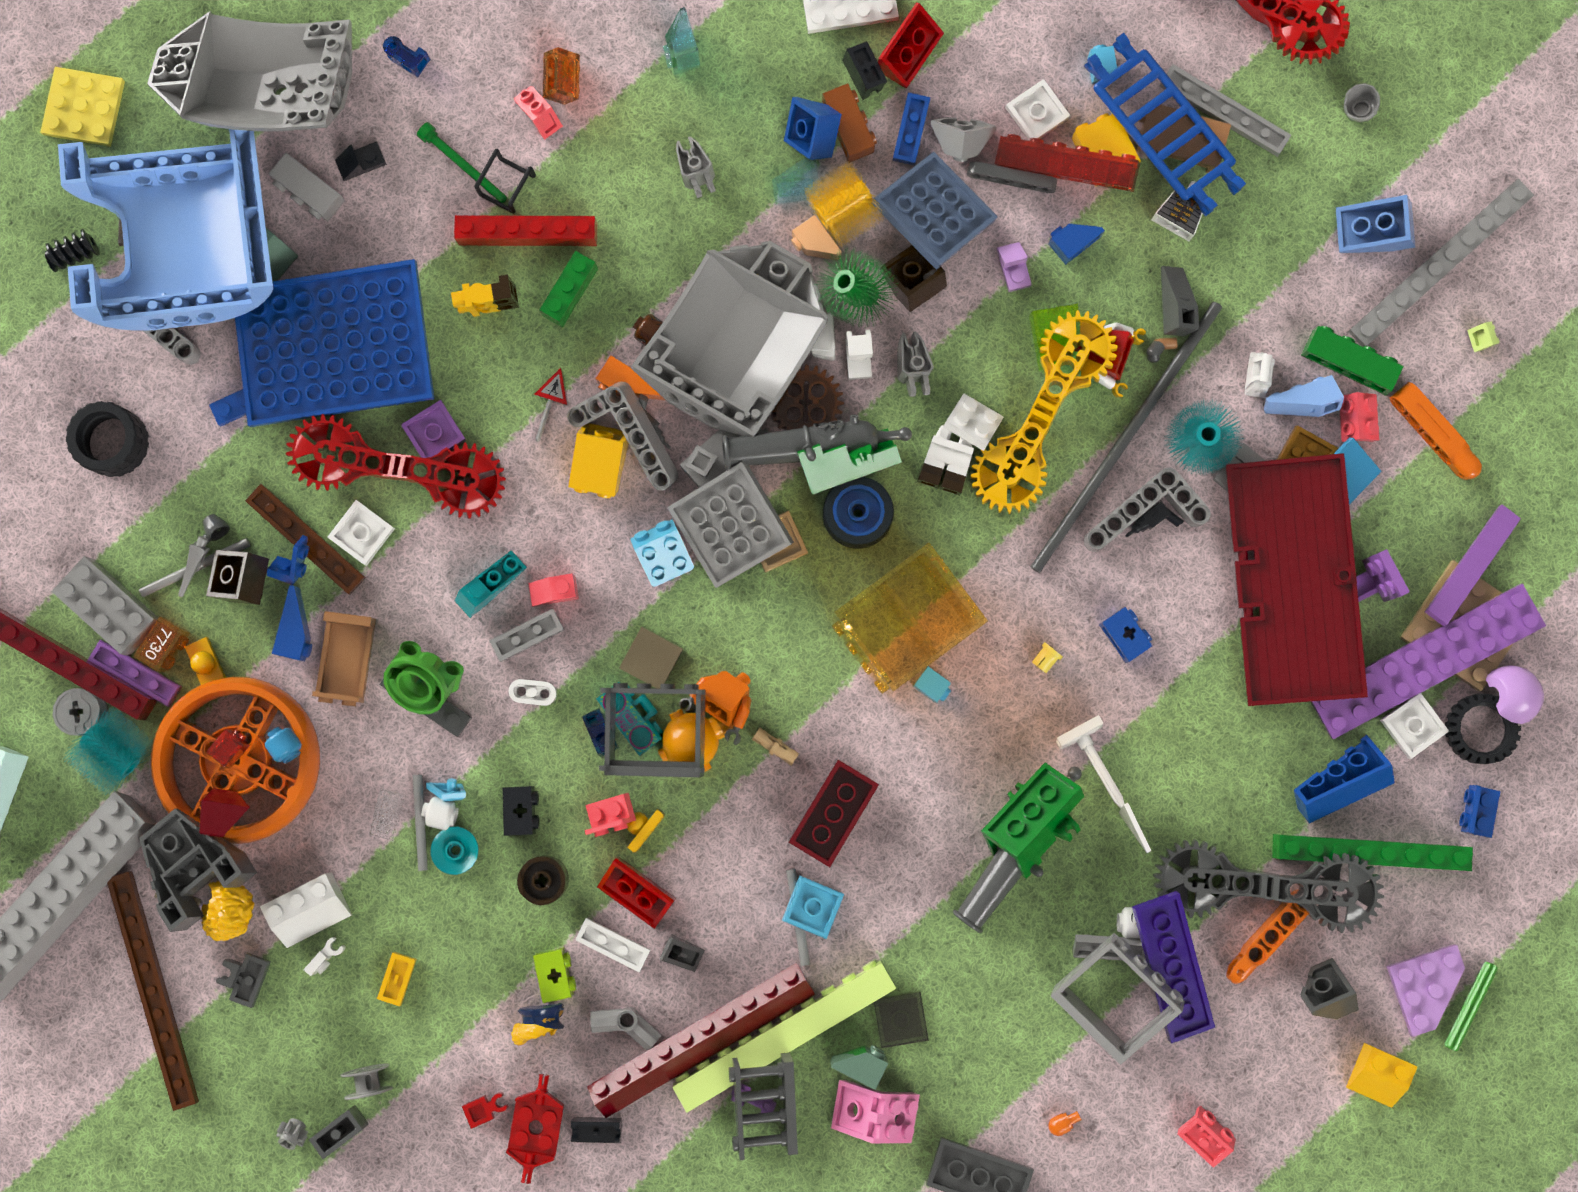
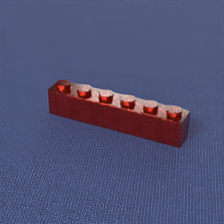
M1008 134L1007 137L1000 136L994 163L997 166L1048 175L1062 180L1134 192L1140 168L1139 160H1136L1134 155L1122 154L1119 157L1113 156L1112 152L1107 150H1099L1096 153L1090 152L1089 148L1084 146H1076L1073 149L1067 148V144L1061 142H1053L1050 145L1044 144V140L1038 138H1030V141L1021 140V136L1015 134Z

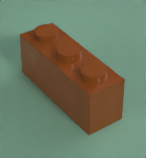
M847 83L822 93L823 104L831 106L842 114L837 137L847 161H849L848 163L874 153L875 144H877L876 137L873 131H868L866 126L868 123L867 116L864 110H859L857 105L859 99L854 89L851 90Z

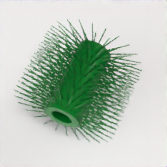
M845 249L844 258L846 256L844 264L842 260L840 261L841 268H837L838 273L834 270L835 278L825 275L828 277L825 280H832L827 281L829 283L823 284L833 286H823L827 287V289L823 288V290H828L829 288L834 290H830V292L825 291L827 293H825L824 297L830 295L829 293L835 292L832 295L836 299L834 298L833 302L831 301L829 304L832 307L835 301L840 298L837 306H834L835 310L832 311L835 313L834 315H838L840 318L844 317L846 320L852 319V322H855V324L856 321L853 320L858 317V322L862 326L865 311L867 320V316L870 317L868 315L869 312L873 316L874 309L879 311L875 307L876 305L881 309V305L877 302L879 301L878 299L891 303L884 299V297L891 294L885 293L894 292H879L888 289L887 287H881L882 285L886 286L888 280L879 286L877 284L881 280L884 281L883 279L888 276L889 271L882 276L881 274L884 269H881L878 276L874 278V273L876 274L880 264L872 258H861V254L857 253L858 257L855 260V254L851 250V257L848 263L850 266L847 270L848 260ZM853 255H854L853 263H854V261H855V265H854L853 268H852V267H851V263H852V259H853ZM860 257V263L858 268L856 269V263L858 264V259ZM870 266L869 271L865 273V268ZM873 267H874V268H875V270L873 271L874 273L869 276V272L872 273L871 271H872V269H873ZM842 301H844V303H842L843 306L840 307L839 310H838V306L841 305L840 303H841ZM848 303V308L844 310V306ZM857 307V313H855V317L853 319V313ZM860 308H861V309H862V313H861V317H860V321H859L860 313L858 314V311H859Z

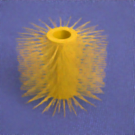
M847 171L837 182L832 181L826 188H820L816 194L811 192L809 194L811 196L808 197L813 202L811 204L814 205L815 214H817L826 231L829 229V234L832 233L833 239H838L843 233L848 234L859 222L862 223V226L859 228L860 230L868 222L867 219L869 217L867 216L869 215L880 221L879 218H876L880 217V213L877 216L874 213L879 210L871 203L874 200L872 198L874 195L867 188L866 180L865 183L862 181V177L859 180V174L856 176L857 174L854 171L850 175H848Z

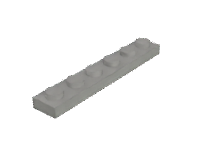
M1172 64L1168 70L1167 75L1193 107L1217 121L1231 124V130L1276 157L1279 156L1291 134L1176 65ZM1160 83L1159 86H1160L1161 88H1163V89L1166 90V88L1163 86V84Z

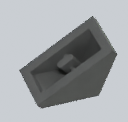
M671 934L660 956V960L695 972L705 950Z

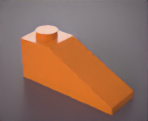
M611 355L595 378L597 383L600 384L598 388L602 391L622 381L631 386L637 398L642 394L648 399L665 400L629 366ZM616 390V395L621 396L620 392Z

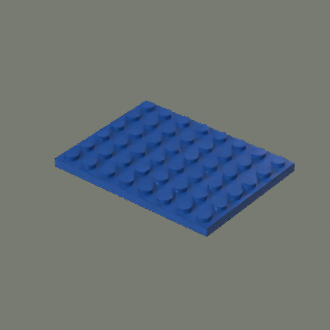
M415 259L273 281V290L262 304L246 314L235 317L247 425L249 427L309 419L313 415L321 417L322 414L328 416L434 399L418 266Z

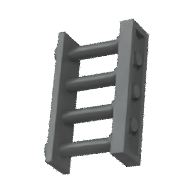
M781 1053V1062H778L777 1065L740 1069L738 1059L732 1058L733 1067H729V1081L734 1082L736 1136L732 1137L733 1151H738L739 1159L745 1160L744 1148L781 1144L782 1147H786L788 1155L798 1154L794 1061L791 1053ZM778 1075V1078L782 1077V1085L778 1086V1088L741 1092V1079ZM777 1098L780 1101L783 1100V1108L779 1109V1111L742 1115V1102ZM778 1121L781 1124L784 1123V1131L777 1135L748 1138L743 1136V1125Z

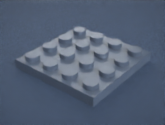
M932 152L874 198L876 205L879 207L877 210L936 270L998 218L935 152Z

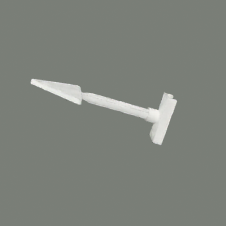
M1098 715L1057 737L1056 743L1060 750L1077 742L1080 749L1085 751L1111 798L1120 808V816L1146 853L1150 852L1151 849L1130 805L1124 803L1123 796L1093 747L1094 742L1089 735L1102 728L1103 722Z

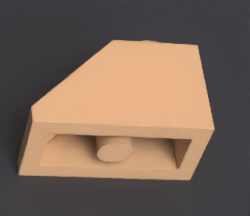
M815 215L792 230L793 239H791V242L797 251L802 250L807 256L831 258L832 260H839L840 255L842 256V251Z

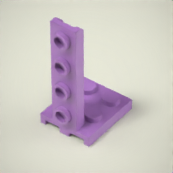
M1387 549L1361 560L1367 571L1356 576L1359 602L1376 593H1379L1383 602L1410 592Z

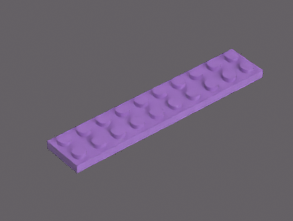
M1519 584L1453 619L1446 626H1440L1367 665L1365 672L1368 697L1311 701L1331 739H1335L1545 627L1546 624L1524 585Z

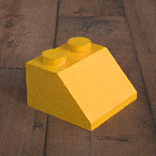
M1364 1043L1346 1088L1392 1108L1408 1091L1418 1066Z

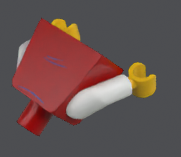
M1116 322L1104 326V329L1112 327V332L1109 336H1116L1115 342L1111 343L1118 345L1117 351L1112 352L1117 355L1116 360H1109L1112 362L1113 367L1112 369L1105 368L1107 370L1106 377L1099 374L1100 380L1098 383L1107 389H1112L1115 397H1123L1122 394L1118 393V387L1121 386L1126 390L1128 386L1125 383L1117 384L1116 380L1120 381L1132 345H1140L1145 342L1139 339L1137 334L1145 335L1146 331L1142 328L1134 331L1132 327ZM1078 346L1074 351L1079 352V350H1082V346ZM1090 351L1088 359L1103 365L1105 359Z

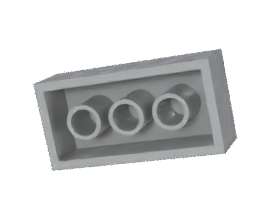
M86 556L51 591L121 655L131 656L162 622L160 618L97 561Z

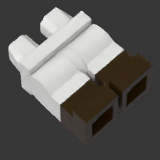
M941 425L936 436L934 435L917 482L937 488L944 466H946L940 489L960 496L974 448H972L973 444L961 437L958 443L950 441L952 432Z

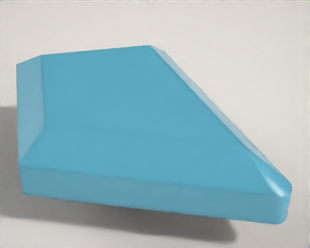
M448 779L447 783H426V789L444 802L458 801L466 798L463 785L457 784L456 779Z

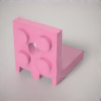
M839 1080L831 1129L873 1144L912 1143L920 1094L913 1092H880L847 1080ZM855 1104L857 1105V1108H858V1113H857L856 1116H855V1114H854V1106H855Z

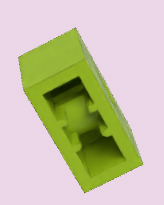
M563 947L533 955L542 1003L572 997L574 995L573 991L576 990V982L574 976L569 974L568 967L572 966L569 952L565 953ZM554 968L556 972H561L558 981H556L555 977L550 976Z

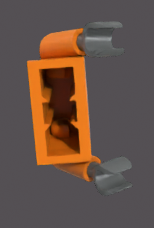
M721 671L717 675L702 677L696 684H699V689H706L705 711L726 726L730 727L733 725L732 729L726 731L725 739L728 742L730 736L736 734L733 744H739L741 736L738 732L740 729H743L751 707L750 688L748 686L751 682L750 677L744 672L734 677L727 671ZM689 694V698L680 700L679 706L685 709L690 704L685 712L694 713L696 711V694Z

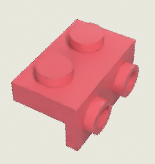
M1356 392L1344 395L1340 410L1342 442H1345L1348 438H1354L1356 441H1379L1377 394Z

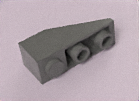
M1162 266L1161 285L1164 335L1186 336L1199 329L1197 302L1184 269Z

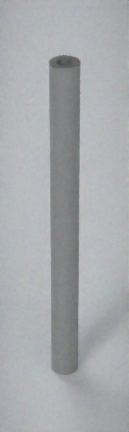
M245 538L222 550L240 552L251 545L249 540ZM215 553L205 557L196 572L212 565ZM186 567L140 588L141 596L150 595L183 579Z

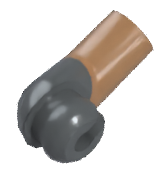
M1159 338L1154 340L1146 351L1148 361L1158 362L1164 350L1177 349V338Z

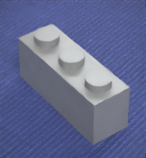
M287 153L283 155L269 172V175L274 180L272 184L281 192L287 190L291 193L290 198L299 206H302L303 203L310 208L308 212L318 220L322 217L328 222L345 202L337 191Z

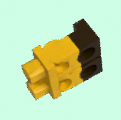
M508 274L499 276L498 283L488 285L481 283L470 285L466 283L462 284V291L451 292L453 307L457 308L459 314L470 312L473 317L480 316V312L491 313L519 308L516 285Z

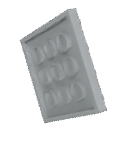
M744 461L667 507L715 588L794 543L748 464Z

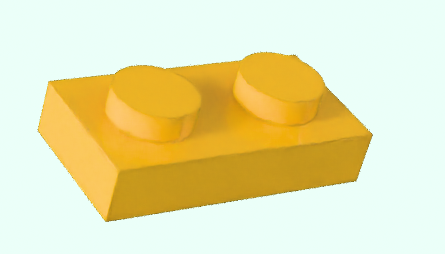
M392 952L377 997L378 1000L399 1007L402 1005L417 959Z

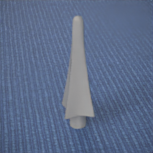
M199 536L197 542L190 544L185 574L178 593L179 597L184 596L195 572L210 548L205 547L208 541L206 537Z

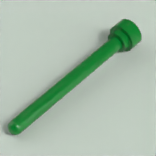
M429 122L424 123L416 136L424 143L428 142L435 145L464 172L477 181L481 173L439 138L433 125ZM484 177L480 185L500 203L506 202L507 196Z

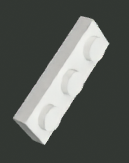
M589 918L585 919L575 939L637 972L641 971L650 952V949Z

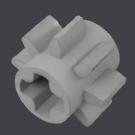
M291 1118L288 1123L282 1121L276 1135L279 1138L278 1143L289 1150H294L296 1145L302 1147L307 1139L308 1131L305 1130L306 1125L294 1118Z

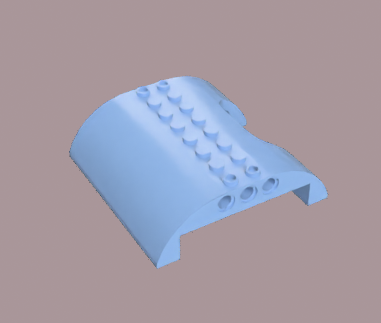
M229 129L231 144L89 158L83 142L58 144L62 188L81 200L106 208L117 215L122 222L125 254L124 271L120 276L112 279H99L93 264L68 267L72 312L89 322L104 327L148 331L221 322L246 314L262 304L273 290V280L254 131Z

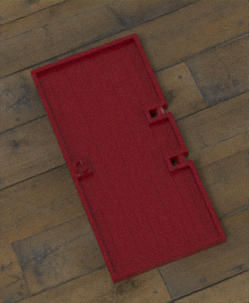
M1344 453L1227 464L1225 468L1233 553H1238L1239 561L1234 562L1238 609H1243L1244 617L1239 618L1247 706L1368 697ZM1249 551H1254V560H1248ZM1259 607L1260 616L1254 617L1253 608Z

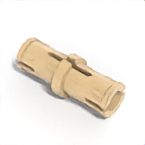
M761 727L752 738L753 741L767 749L769 754L772 756L773 754L790 766H792L799 755L798 752L784 744L782 739L775 738Z

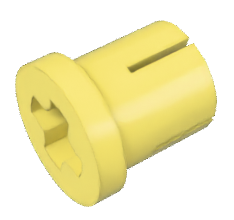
M1044 642L1042 650L1032 663L1047 673L1058 659L1061 660L1063 656Z

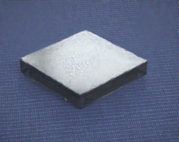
M920 991L883 997L873 1002L881 1048L929 1041Z

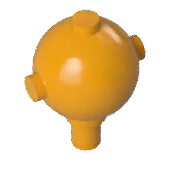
M681 708L669 714L671 721L663 732L662 748L658 750L662 761L695 762L696 713H684ZM705 717L704 772L712 768L709 762L717 753L719 740L725 737L727 730L733 728V725L728 727L715 717L709 719Z

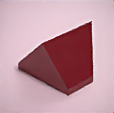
M213 788L201 800L199 833L225 838V834L250 807L238 792Z

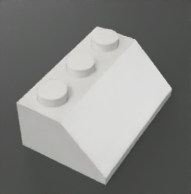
M332 872L325 873L260 906L270 929L286 948L352 916Z

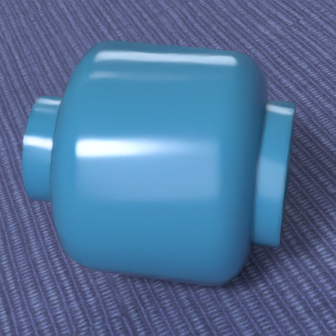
M279 726L267 734L269 738L265 742V748L275 762L286 764L301 754L299 750L302 747V743L291 728L281 729Z

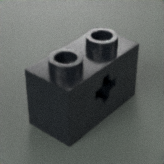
M534 786L502 787L504 836L536 834V829H539L540 826L539 815H535V805H539L538 791H534ZM521 804L523 808H527V813H524L522 818L520 813H516V808H520Z

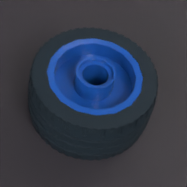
M860 477L833 487L827 494L823 506V521L830 536L839 544L854 549L867 548L881 541L888 533L894 517L893 502L887 490L877 481L867 477ZM855 510H860L862 512V516L855 517L853 515V512Z

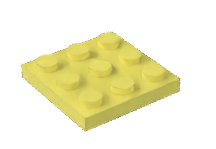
M55 67L40 133L45 136L111 147L125 84L124 79Z

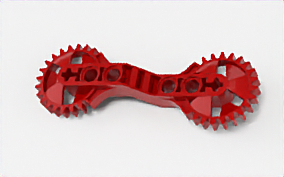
M1236 0L1253 19L1269 27L1272 41L1277 42V50L1283 49V56L1290 53V61L1298 57L1299 64H1302L1304 59H1308V63L1311 65L1313 59H1317L1321 63L1322 56L1330 60L1331 52L1338 54L1339 46L1344 47L1345 39H1348L1350 22H1348L1349 14L1344 13V5L1338 7L1339 0H1334L1333 2L1330 0ZM1320 6L1326 7L1323 16L1317 12ZM1267 7H1272V8H1274V9H1273V10H1266L1265 8H1267ZM1286 17H1294V19L1289 20ZM1321 36L1327 45L1323 49H1320L1315 43ZM1298 40L1305 43L1301 50L1295 48Z
M324 414L321 415L320 421H317L313 415L312 423L310 424L303 420V429L295 426L298 434L289 435L294 440V443H286V446L292 449V451L286 452L287 457H293L292 460L287 462L288 466H295L292 474H301L298 479L299 482L307 479L306 486L308 488L312 483H315L316 491L320 489L321 485H324L327 492L332 484L338 490L339 482L344 486H348L354 480L365 476L408 481L424 487L434 503L442 501L441 510L449 507V515L457 511L459 519L463 513H466L467 518L471 519L473 512L478 518L481 516L480 510L488 514V505L494 508L497 506L493 499H502V496L497 492L505 490L504 486L499 485L500 482L506 480L505 477L499 476L504 471V468L496 467L500 460L492 461L493 452L488 455L484 454V446L478 451L476 443L473 444L471 449H468L466 442H464L462 449H459L458 445L454 444L453 452L446 447L438 454L427 458L385 453L369 447L363 441L359 431L350 433L352 424L344 427L343 418L336 423L334 415L328 421ZM333 425L331 438L326 440L328 427ZM305 432L316 444H312L302 434ZM353 442L354 446L348 445L346 443ZM324 447H327L330 453L336 454V449L340 450L338 462L334 461L335 456L332 455L322 458V454L319 451H323ZM351 452L355 455L356 460L351 464H347L342 460L343 454ZM313 453L314 460L297 464V458ZM470 453L475 454L472 469L467 468ZM374 457L379 461V466L375 469H370L366 466V460ZM320 465L324 466L322 481H317ZM423 465L427 470V474L423 477L417 476L414 473V467ZM440 470L448 471L450 480L446 482L440 481L437 473ZM494 470L495 475L480 480L478 474ZM455 472L459 473L457 478L464 479L466 475L470 476V480L473 483H470L468 487L464 486L465 483L461 480H457L456 485L452 484ZM477 488V489H478L479 491H481L485 496H487L490 500L487 501V500H486L478 491H476L475 489ZM462 493L467 494L464 509L459 508Z

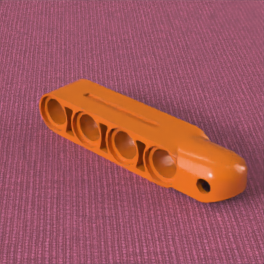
M1407 382L1390 397L1392 405L1459 478L1470 480L1481 473L1482 464L1470 450L1468 443L1415 384Z
M1299 889L1292 891L1290 894H1297ZM1282 902L1242 946L1241 952L1228 965L1226 977L1234 984L1245 981L1259 965L1266 962L1308 915L1307 911L1303 907H1299L1297 903ZM1285 912H1288L1291 918L1289 923L1284 925L1281 917ZM1269 930L1274 932V939L1271 942H1267L1265 939V934ZM1256 947L1259 952L1258 957L1251 960L1249 952L1252 948Z

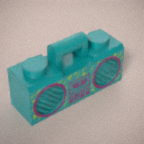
M603 693L596 700L605 710L606 693ZM616 693L615 725L636 753L642 756L662 740L660 734L663 733V730L656 721L651 723L649 720L658 711L645 694L634 700L632 696L635 693ZM639 703L647 712V715L644 717L635 707Z

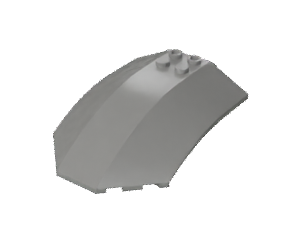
M771 241L762 242L761 245L748 247V245L730 247V250L725 251L708 250L677 303L632 364L631 369L668 403L714 429L754 437L786 392L828 321L827 314L821 307L822 303L818 286L814 285L815 281L812 275L811 264Z

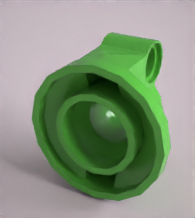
M405 641L401 643L398 654L384 672V685L390 697L407 711L417 714H432L442 707L451 693L459 689L464 668L458 662L448 661L445 663L433 653L421 652V647L416 642Z

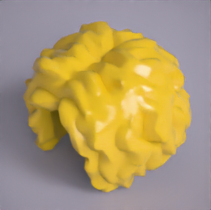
M220 881L210 882L208 886L212 893L211 899L208 904H203L201 907V912L204 915L201 918L202 929L214 941H227L244 934L247 931L249 920L253 916L252 911L255 904L252 901L253 894L243 885L240 887L223 888Z

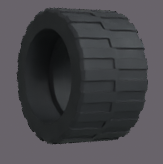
M97 401L80 408L72 416L66 429L67 449L71 453L72 458L82 467L102 476L120 477L131 473L137 466H140L142 460L147 455L149 435L144 423L134 413L112 402ZM106 420H120L125 428V442L122 449L110 459H96L90 448V439L93 431L100 423Z

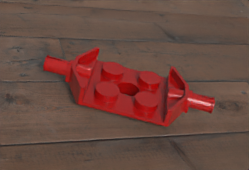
M539 1074L538 1087L535 1091L515 1098L516 1103L506 1153L522 1165L523 1174L521 1182H526V1184H531L532 1173L535 1167L554 1161L556 1157L564 1104L548 1092L547 1086L550 1075L547 1074L545 1077L544 1074ZM537 1120L542 1123L543 1130L541 1133L535 1134L530 1130V1123Z

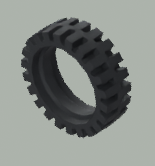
M1492 694L1467 696L1457 701L1458 703L1451 707L1452 711L1447 714L1446 718H1448V721L1445 722V726L1449 730L1445 734L1449 738L1447 742L1449 746L1453 747L1452 751L1460 755V758L1475 764H1492L1504 760L1505 757H1509L1512 754L1511 751L1517 748L1516 742L1520 741L1521 735H1518V731H1521V726H1518V723L1510 722L1502 717L1505 726L1504 738L1494 750L1477 752L1470 748L1463 740L1460 730L1461 721L1465 713L1476 706H1488L1498 713L1496 704L1499 701V696H1493Z

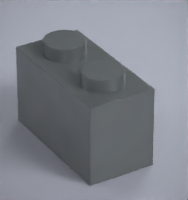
M354 1105L311 1137L309 1141L321 1158L324 1159L363 1130L369 1123L356 1105Z

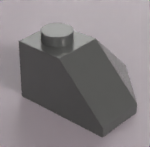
M1333 958L1310 967L1305 987L1303 986L1300 996L1312 1015L1337 1020L1359 1010L1357 994Z

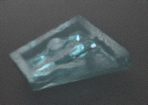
M805 157L772 180L775 205L810 199L806 195L816 184H819L816 159L809 160Z

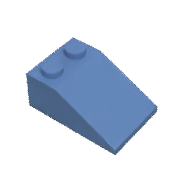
M1408 195L1336 207L1339 253L1392 252L1416 248L1412 202Z

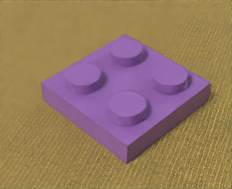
M441 400L401 424L421 458L432 457L446 447L452 450L454 444L460 445L466 441Z

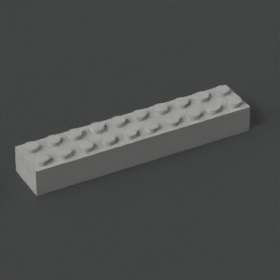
M114 791L0 917V1003L107 885V882L117 874L141 847L140 837L157 824L129 795Z

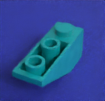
M510 551L462 587L454 601L471 618L490 603L527 567Z

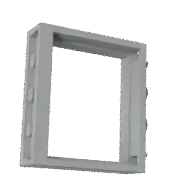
M1115 933L1058 982L1051 993V997L1120 1065L1182 1013L1185 1003L1180 992L1176 989H1171L1166 984L1164 977L1159 972H1154L1148 966L1145 958L1140 954L1137 955L1130 949L1129 943L1124 938H1119ZM1110 949L1169 1004L1165 1010L1126 1043L1068 988Z

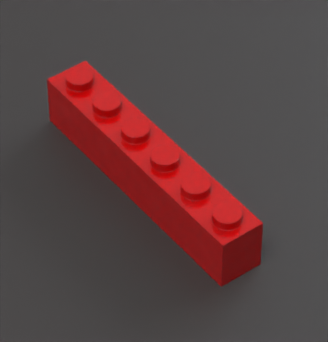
M455 215L454 239L459 246H597V221L595 216Z

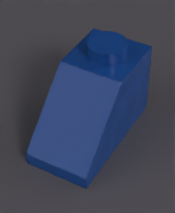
M1068 224L1064 228L1059 226L1050 234L1051 239L1048 245L1063 263L1067 265L1097 241L1105 230L1102 227Z

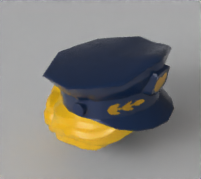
M558 1003L519 1008L518 1012L522 1015L523 1023H516L513 1026L511 1036L514 1044L521 1046L530 1039H536L541 1035L545 1036L547 1032H550L552 1036L557 1029H563L565 1026L559 1021V1018L563 1014L564 1005Z

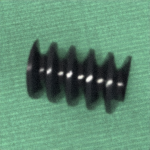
M82 229L80 230V238L74 232L72 233V241L64 236V244H61L56 239L54 240V248L49 243H46L45 258L52 271L57 272L59 268L65 269L67 264L73 266L76 261L83 262L85 257L91 259L93 258V253L97 256L100 255L93 237Z

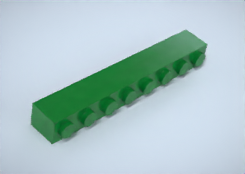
M1273 834L1272 858L1324 862V856L1332 861L1333 853L1338 854L1340 859L1343 853H1347L1350 858L1356 855L1359 857V861L1362 859L1368 861L1367 865L1472 871L1473 847Z

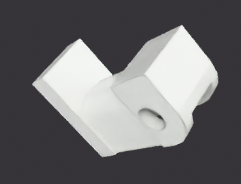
M865 330V335L852 336V332L847 331L845 345L848 379L872 378L870 358L873 356L871 331Z

